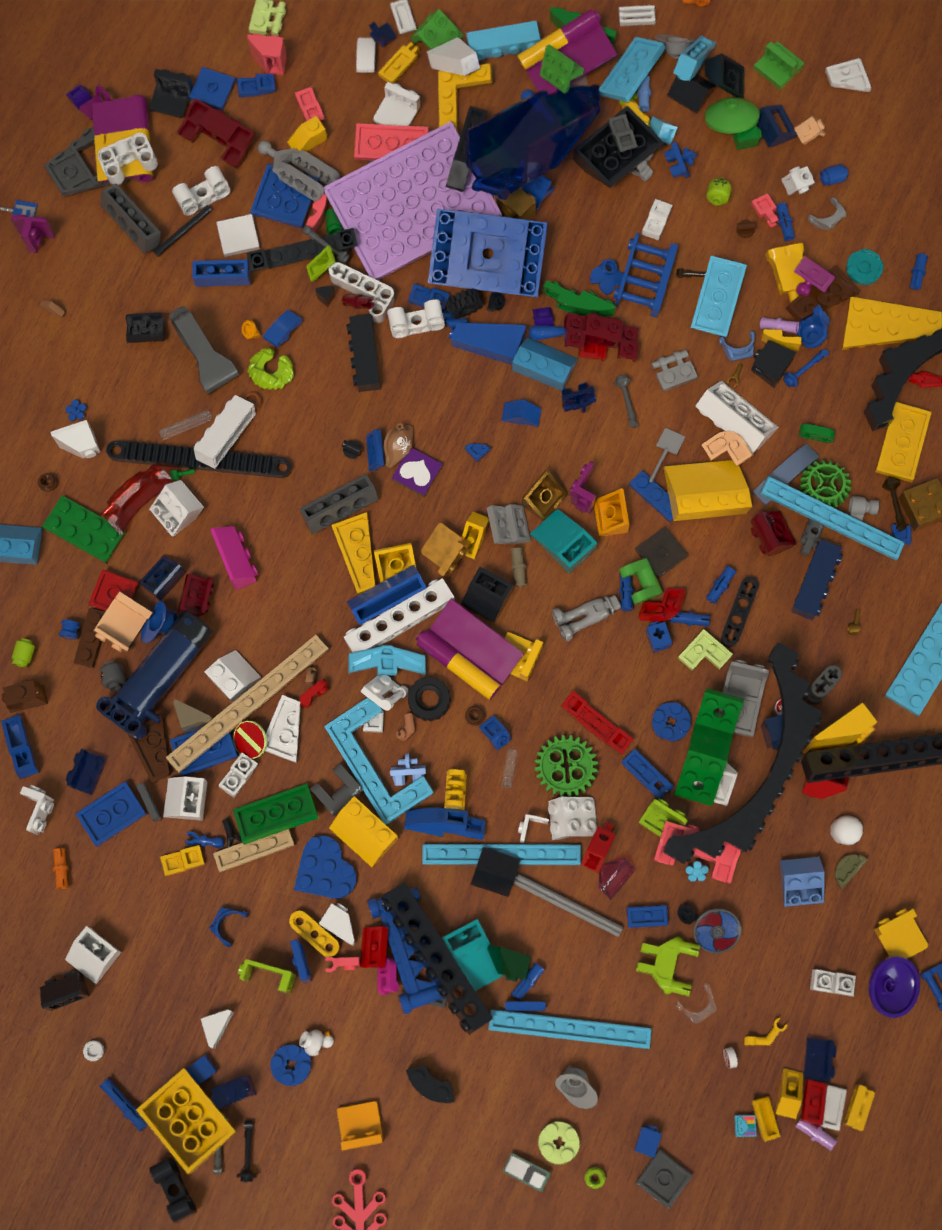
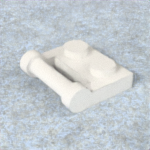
M378 675L362 688L361 693L382 709L388 711L400 698H405L409 690L406 686L396 684L387 675ZM388 693H394L391 697L384 698Z

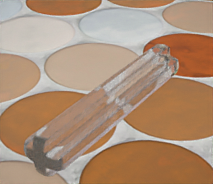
M209 410L203 411L160 429L159 434L162 440L168 439L211 421L212 415Z

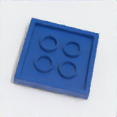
M267 164L250 213L254 216L302 229L313 200L281 181L277 174L273 172V165ZM307 175L319 183V178Z

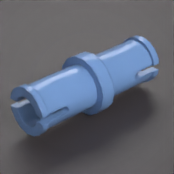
M648 75L637 90V97L639 98L638 107L641 112H647L650 109L649 97H651V90L649 84L650 77Z

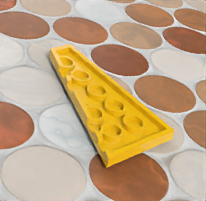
M850 297L842 350L852 347L862 348L868 345L901 343L917 339L923 335L928 337L933 335L935 331L942 329V312Z

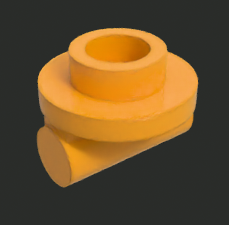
M252 319L243 323L242 333L245 338L257 339L261 336Z

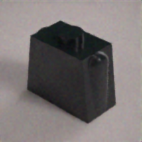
M768 340L762 350L758 349L754 356L756 360L752 365L751 371L775 388L793 361L796 352Z

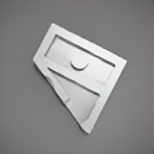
M860 58L826 67L825 72L831 87L865 92L871 91L872 87Z

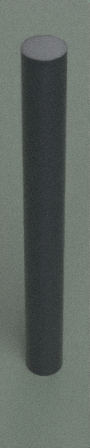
M206 205L153 251L154 254L159 257L209 214L212 209Z

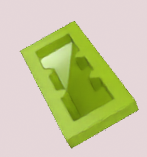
M327 246L306 266L312 282L335 262L331 246Z

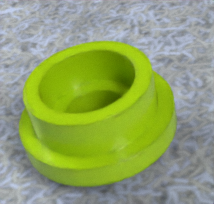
M590 1168L585 1174V1182L593 1189L600 1188L605 1183V1174L600 1168ZM593 1174H597L599 1176V1180L597 1182H593L591 1180V1176Z

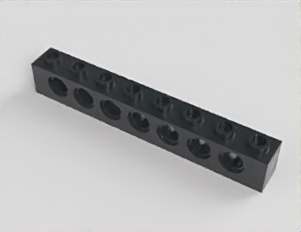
M942 732L931 736L921 735L916 738L904 737L895 741L884 740L880 743L868 742L858 746L848 745L844 748L831 747L822 751L811 750L805 753L801 765L807 783L941 765Z
M405 882L384 894L381 898L384 910L392 915L395 927L403 932L406 944L414 949L417 961L423 963L427 969V976L430 980H434L438 986V993L442 998L445 997L449 1003L448 1008L460 1020L459 1025L462 1030L470 1035L493 1019L490 1012ZM398 904L404 905L406 912H400L397 907ZM409 921L415 922L417 929H411L408 924ZM420 938L426 939L428 946H422ZM431 955H436L439 958L438 964L432 962ZM442 972H447L450 975V981L443 979ZM453 989H458L461 992V998L454 996ZM465 1006L472 1009V1015L465 1013Z

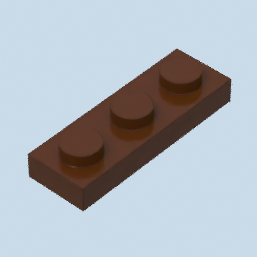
M88 609L74 664L94 668L101 640L95 637L96 633L93 630L105 611Z

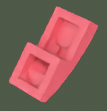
M312 87L295 93L306 121L315 116L320 121L325 120Z

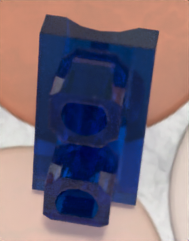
M586 382L580 384L576 392L572 393L569 388L561 391L564 412L580 409L581 413H585V407L596 402L595 389Z

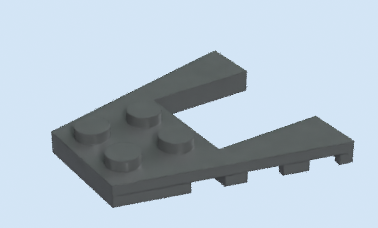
M94 127L85 130L79 139L72 141L66 150L59 152L44 165L47 173L63 197L111 185L109 181L99 183L97 175L93 177L78 153L95 144ZM134 177L126 178L124 181L134 179Z

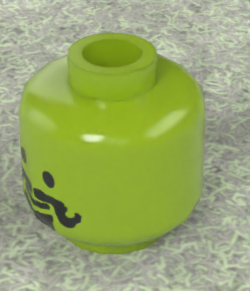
M724 178L713 179L708 185L707 200L717 206L726 204L730 198L731 184Z

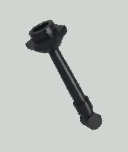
M245 1120L244 1128L246 1129L244 1132L245 1168L236 1176L240 1178V1182H253V1178H257V1174L250 1170L253 1121Z

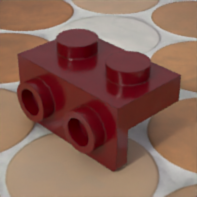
M186 574L178 611L187 610L198 617L207 613L210 606L208 598L214 589V584H212L213 578L208 577L206 579L193 574Z

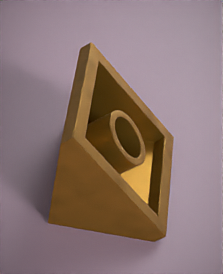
M545 469L522 496V506L541 521H544L568 494L552 474Z

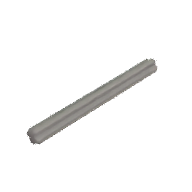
M520 874L515 877L514 885L617 937L620 936L623 930L622 926Z

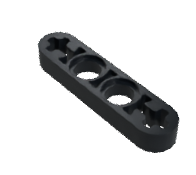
M746 577L740 585L721 635V643L725 647H734L740 638L758 590V582L753 577ZM751 582L754 588H751L749 594L746 595V585ZM738 600H747L748 607L740 608L737 603ZM738 616L741 618L742 623L738 626L733 625L731 618ZM731 629L739 630V632L734 631L732 636L735 641L727 642L725 636H729Z

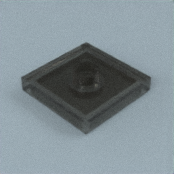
M665 526L635 548V551L642 559L648 558L658 579L689 556Z

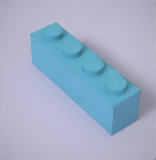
M537 21L466 33L467 45L476 52L478 61L490 57L498 58L507 54L515 55L540 41Z

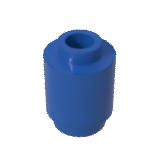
M842 164L827 167L820 171L822 185L831 186L845 182L846 177H848L847 167Z

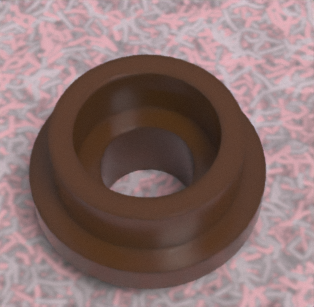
M44 473L38 479L39 488L46 492L52 491L57 485V479L51 473ZM46 481H51L49 485H45Z
M472 706L467 709L465 719L472 726L480 725L484 720V712L480 707ZM474 713L479 716L475 720L471 718V715Z

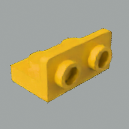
M855 1085L843 1125L859 1131L864 1130L875 1092L868 1090L867 1087L862 1085Z

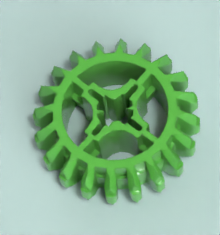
M824 459L820 461V464L815 461L813 466L808 465L807 471H803V477L800 478L802 483L800 490H804L802 493L837 508L838 503L842 505L844 499H847L849 496L848 492L851 491V487H849L851 480L847 479L849 473L843 474L845 467L839 469L838 462L832 465V460H829L827 464ZM812 477L815 479L814 482L817 484V488L815 490H813L811 486ZM836 479L840 485V492L836 490L834 485ZM830 482L829 485H828V487H827V486H826V487L823 486V487L821 488V486H822L823 483L825 484V483ZM821 494H826V495H828L829 497H823V496H820V495H821Z

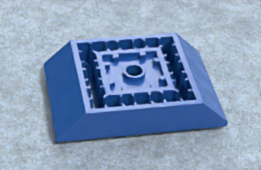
M437 208L428 283L538 297L547 222ZM487 248L493 250V257L491 259L483 257V251Z

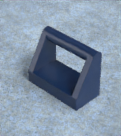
M782 105L765 106L759 110V120L756 125L760 128L768 148L775 147L798 136ZM774 114H779L788 131L787 133L781 132L773 117Z

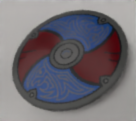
M719 908L711 909L704 912L695 922L693 929L694 939L697 944H700V948L706 952L723 953L733 948L739 941L741 925L738 918L732 912Z

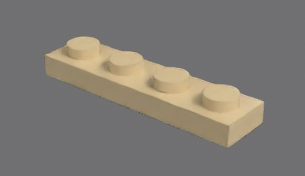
M287 829L246 845L243 843L215 852L213 855L218 870L221 873L295 845L290 830Z

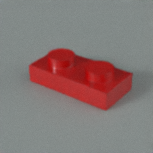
M809 1079L805 1081L801 1122L817 1126L823 1125L828 1084Z

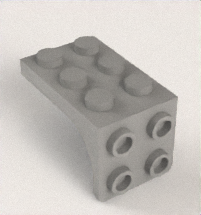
M735 660V662L730 663L727 669L722 693L744 699L734 734L753 738L761 699L770 670H767L763 665L755 664L751 666L746 665L745 661ZM719 708L718 713L722 714L724 710Z

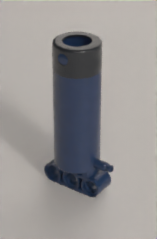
M183 610L112 699L104 696L97 701V710L136 740L143 739L147 734V727L143 722L147 717L153 722H161V718L153 712V709L214 634L213 630L197 616L187 610ZM108 705H111L110 708L105 711L106 707ZM125 715L124 719L119 721L120 717ZM139 725L138 729L133 732L134 727Z

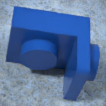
M494 715L479 726L481 732L488 738L496 750L506 746L512 739L507 729Z

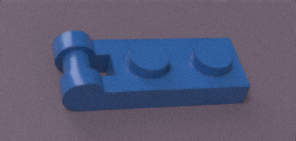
M636 749L621 762L657 800L659 798L663 799L664 795L674 788ZM657 782H660L662 785L659 789L654 787Z

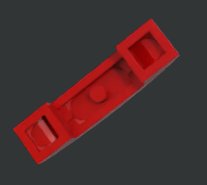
M574 691L571 692L561 705L578 723L621 755L634 740L621 728H617L589 706L588 702Z

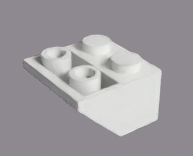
M182 480L166 484L149 510L173 537L196 520L204 507Z
M196 777L168 778L163 817L203 821L208 782L204 778Z
M86 926L73 942L65 960L93 983L97 984L122 952L92 928Z

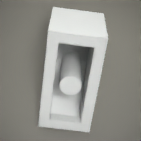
M339 903L336 906L331 904L319 925L354 947L356 942L350 915L346 913L348 909Z

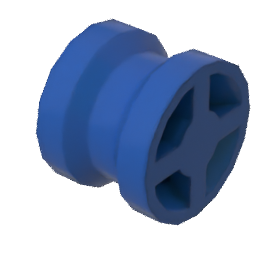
M62 620V630L59 631L58 635L66 639L77 640V630L81 624L72 620Z

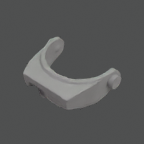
M832 197L830 199L832 205L837 209L832 216L816 218L810 214L808 221L819 229L831 230L838 224L839 220L846 217V212L837 198Z

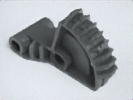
M181 306L170 313L171 323L178 336L197 360L196 366L199 368L197 371L198 376H200L199 382L208 395L239 376L232 361L213 350L191 312L186 307Z

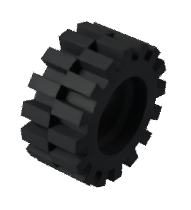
M469 288L466 291L461 290L460 293H455L456 295H452L447 301L453 318L469 316L472 312H477L476 310H479L483 304L477 289L474 288L471 290Z

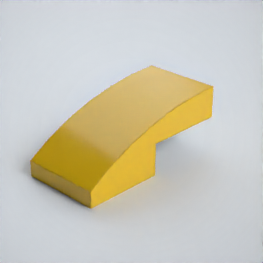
M763 329L761 340L765 343L770 340L792 351H799L801 337H782V330Z
M199 845L160 857L165 877L204 865Z

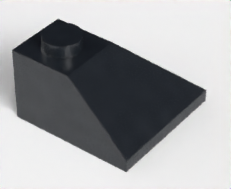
M723 53L705 60L704 73L707 79L731 95L744 98V67Z

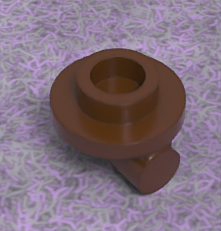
M742 220L737 223L736 231L738 235L743 238L751 237L756 229V222Z

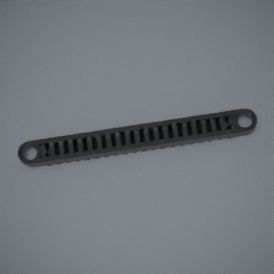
M112 441L106 447L108 457L118 462L273 478H286L292 471L291 464L287 459L272 457L271 455L243 454L231 451L226 453L214 469L196 460L194 448L190 447L184 448L182 446L176 447L166 444L154 445L153 443L147 444L136 441ZM114 447L121 448V452L118 455L111 454V450ZM285 464L287 465V470L285 472H278L277 466Z

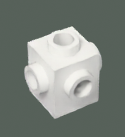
M799 166L789 171L790 174L781 179L788 195L797 192L803 194L809 191V186L815 183L808 166L802 169Z

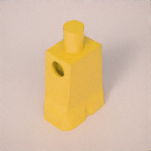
M803 243L773 248L765 253L767 261L772 266L780 296L788 294L790 303L799 296L796 292L797 285L805 282L804 278L794 272V269L802 260L804 252Z

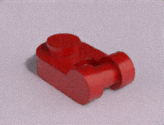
M324 678L300 696L301 707L309 708L311 701L319 695L321 697L329 690L327 688L329 683Z

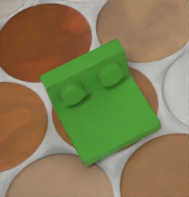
M438 9L429 14L410 39L414 43L423 42L431 50L457 37L461 39L463 34Z

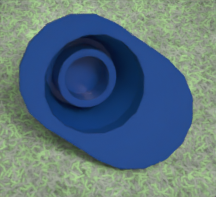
M159 601L155 605L151 616L143 625L141 639L144 643L153 641L157 634L165 633L177 618V613L166 608L163 601Z

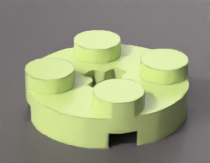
M554 1122L547 1125L541 1131L538 1145L541 1154L549 1162L564 1164L571 1161L579 1150V1137L571 1125L564 1122ZM558 1136L562 1137V1141L565 1142V1145L561 1146L560 1149H556V1145L553 1144V1140H557Z

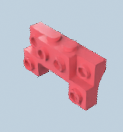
M665 821L653 861L673 866L675 860L662 853L670 835L673 834L677 837L699 832L700 828L693 825L684 827ZM724 842L725 849L721 856L712 858L693 847L694 857L714 862L710 878L728 884L731 883L740 850Z

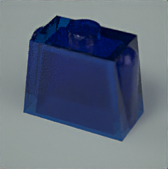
M250 1076L240 1077L211 1089L213 1093L211 1101L214 1105H217L218 1110L257 1095Z

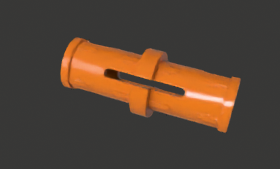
M65 848L52 850L54 858L52 870L55 872V889L57 890L69 888L67 880L69 868L66 865Z

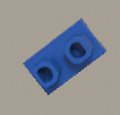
M677 142L671 144L672 148L664 152L668 163L675 160L678 162V164L670 167L671 174L674 178L682 175L688 178L690 173L686 162H688L689 166H692L696 153L695 151H689L687 147L683 149V154Z

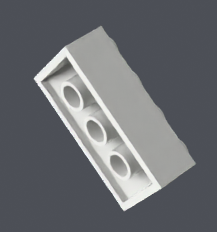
M723 381L707 389L695 406L702 415L714 421L717 427L725 431L738 433L745 440L752 453L759 450L779 428Z

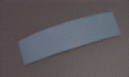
M805 444L769 476L788 485L801 472L807 469L808 465H812L818 460L820 456L808 444ZM764 480L752 493L766 506L772 500L760 495L765 483Z

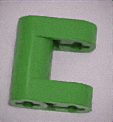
M648 558L619 569L622 579L636 574L643 590L631 595L634 605L655 598L663 593Z

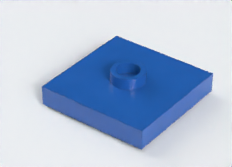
M202 67L189 95V100L194 101L196 98L212 108L223 111L236 80L234 77Z
M297 939L290 941L294 954L292 958L295 970L298 969L300 980L303 983L312 982L302 943Z

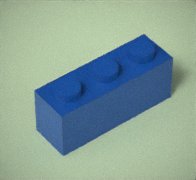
M248 259L192 261V279L196 287L250 285Z

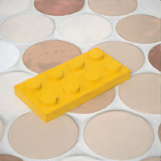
M898 402L895 403L892 413L894 420L887 427L876 473L913 482L932 412Z

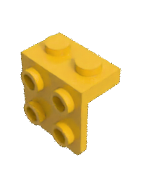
M905 908L896 913L897 918L890 921L888 917L878 922L880 927L874 929L889 957L899 956L908 959L928 947L927 941L914 920L917 917L914 909L907 911Z

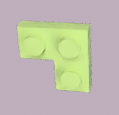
M703 629L680 654L678 659L692 671L704 658L708 659L720 670L733 654Z

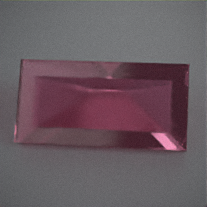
M625 858L605 863L599 871L598 888L611 900L636 869Z

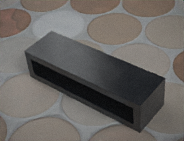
M371 314L350 316V323L346 325L348 335L351 334L352 340L348 341L349 350L354 354V358H351V367L356 370V375H353V384L358 387L359 392L381 390Z

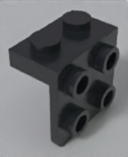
M155 69L156 87L149 106L150 110L182 118L189 102V95L193 89L190 76L184 73H172L166 69Z

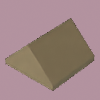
M176 699L173 702L180 726L186 734L201 729L212 720L209 715Z

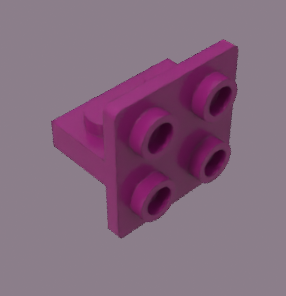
M23 214L11 215V220L18 233L21 234V238L30 253H37L38 247L42 243L41 237L54 238L55 234L47 219L40 216L35 218L28 217Z

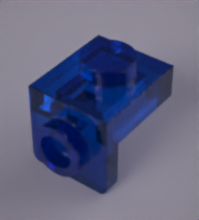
M375 21L369 25L372 30L369 34L375 42L379 41L382 47L396 38L388 23L379 28Z

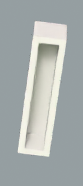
M234 395L226 403L222 413L216 416L212 426L206 429L203 438L196 442L194 446L196 460L215 469L256 415L254 404Z

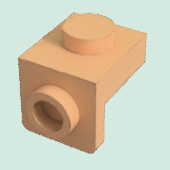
M813 116L794 128L804 145L819 135L822 137L826 135L823 130L825 129L824 123L821 119L817 120Z

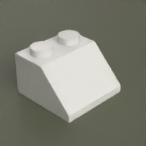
M236 650L219 658L204 671L208 678L232 703L241 696L243 691H247L249 687L255 685L262 678Z

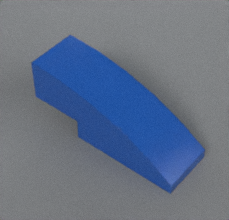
M20 714L1 721L16 774L20 779L39 773Z

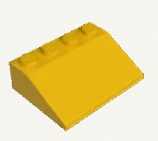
M733 460L664 467L673 521L746 514L752 508L748 485L740 466H736Z
M862 703L815 736L803 750V753L805 754L811 750L822 751L831 747L858 746L875 730L874 725L877 721Z
M185 1068L136 1109L187 1174L193 1173L236 1132Z

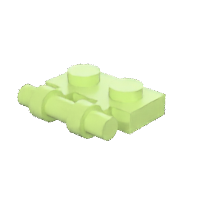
M256 0L249 25V33L267 36L268 30H272L271 35L278 36L282 28L281 21L282 17L285 16L286 4L279 2L278 7L274 8V1ZM271 16H275V20L270 22Z

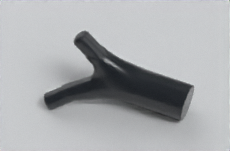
M224 819L222 823L227 836V848L232 845L233 839L242 842V839L233 830L230 819Z

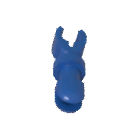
M194 832L186 833L187 836L194 837L192 841L185 840L187 845L201 844L203 847L210 845L214 848H221L224 845V840L219 837L210 838L208 835L200 836Z

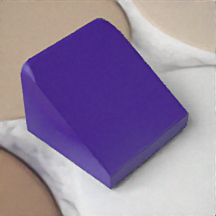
M78 85L66 94L78 110H80L81 105L92 99L88 91L81 85Z
M551 307L533 309L534 326H553Z

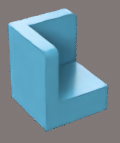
M652 117L649 128L663 142L671 144L677 126L666 120Z

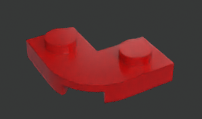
M666 588L662 602H643L638 615L640 621L661 622L675 617L682 608L686 596L685 589Z

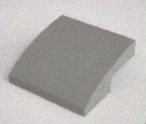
M510 504L506 507L491 505L487 507L494 544H518L531 541L522 505Z

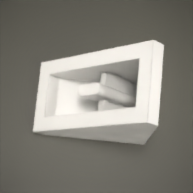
M225 1010L201 1018L209 1047L216 1049L234 1014L233 1011Z

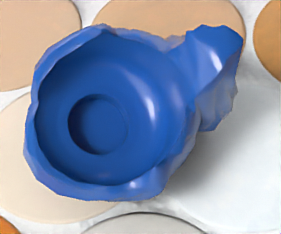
M816 306L813 309V315L800 322L797 335L801 337V342L805 348H816L827 338L830 319L821 306Z

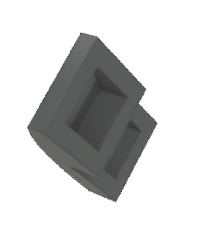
M626 114L608 119L612 136L620 153L638 147Z

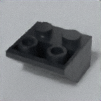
M479 567L469 584L461 605L495 623L513 592V584Z

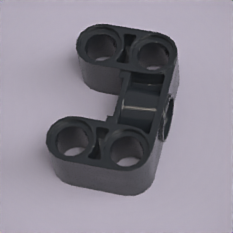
M168 1157L149 1167L153 1180L163 1188L169 1203L166 1208L174 1223H179L197 1213L196 1206L186 1189L178 1166L173 1158ZM174 1184H177L180 1188L177 1196L171 1194V1187Z

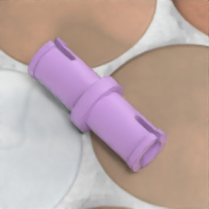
M762 317L760 329L782 330L783 332L797 334L799 322L786 321L783 318L771 319Z
M801 1118L795 1126L810 1136V1140L813 1142L817 1141L829 1149V1151L833 1149L837 1142V1139L824 1132L822 1127L801 1122Z

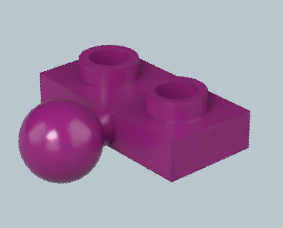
M805 255L794 269L796 274L805 279V282L799 283L796 287L797 294L805 295L804 297L810 294L811 285L825 292L835 278L833 274Z

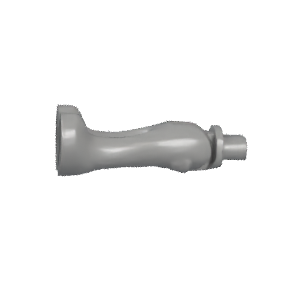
M613 595L589 601L567 612H563L559 608L552 609L551 612L565 642L572 640L576 632L603 621L609 615H613L614 611L621 609L617 597ZM586 615L585 618H583V619H581V620H579V621H577V622L571 623V624H569V625H565L566 623H568V622H570V621H572V620H574V619H576V618H578V617H580V616Z

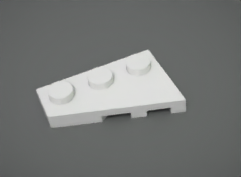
M282 695L266 732L267 746L265 752L297 763L300 701Z

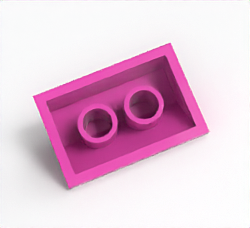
M234 526L210 529L235 590L256 583L255 576L258 573L254 564L250 566L248 559L251 556L248 548H243L241 542H244L241 531L237 532Z

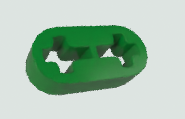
M801 424L798 435L809 440L832 443L834 442L835 431L811 424Z

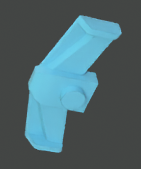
M382 645L376 648L349 653L348 674L377 667V675L396 676L397 668L425 675L426 658L423 654L396 648L392 645Z

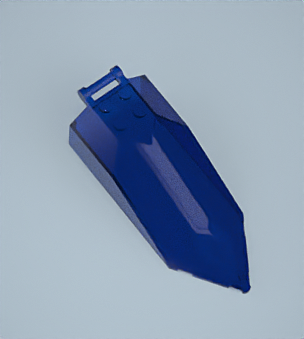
M599 85L569 87L566 93L557 89V93L547 94L546 90L539 91L467 129L466 166L476 177L472 184V190L477 192L483 191L496 195L499 199L506 200L509 194L559 166L600 112Z

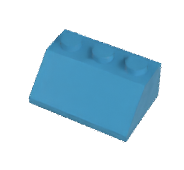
M526 338L514 357L512 371L564 391L578 358Z
M0 524V562L37 565L43 529Z

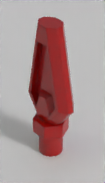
M923 370L917 374L913 373L907 380L910 383L917 384L920 388L942 386L941 376Z

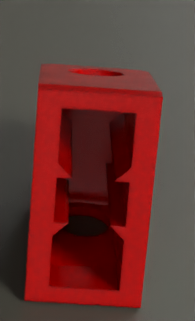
M604 823L602 828L597 827L581 862L582 866L599 873L616 836L613 833L615 827L612 824Z

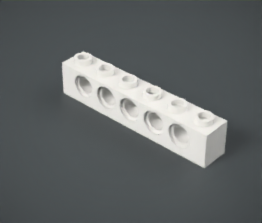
M443 578L439 581L438 579L433 580L425 590L397 604L390 610L388 609L379 614L378 617L368 620L358 629L352 628L347 631L344 640L351 652L380 647L444 609L451 598L455 600V597ZM429 595L437 597L433 602L427 601L426 598ZM414 604L420 606V609L416 612L410 610V607ZM397 614L404 616L401 621H395L393 618ZM380 624L387 625V629L384 631L377 630V627ZM363 634L371 635L368 641L361 640V636Z

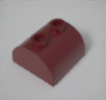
M780 511L761 512L751 520L753 526L751 533L754 537L759 538L761 542L759 548L763 554L773 556L796 545Z

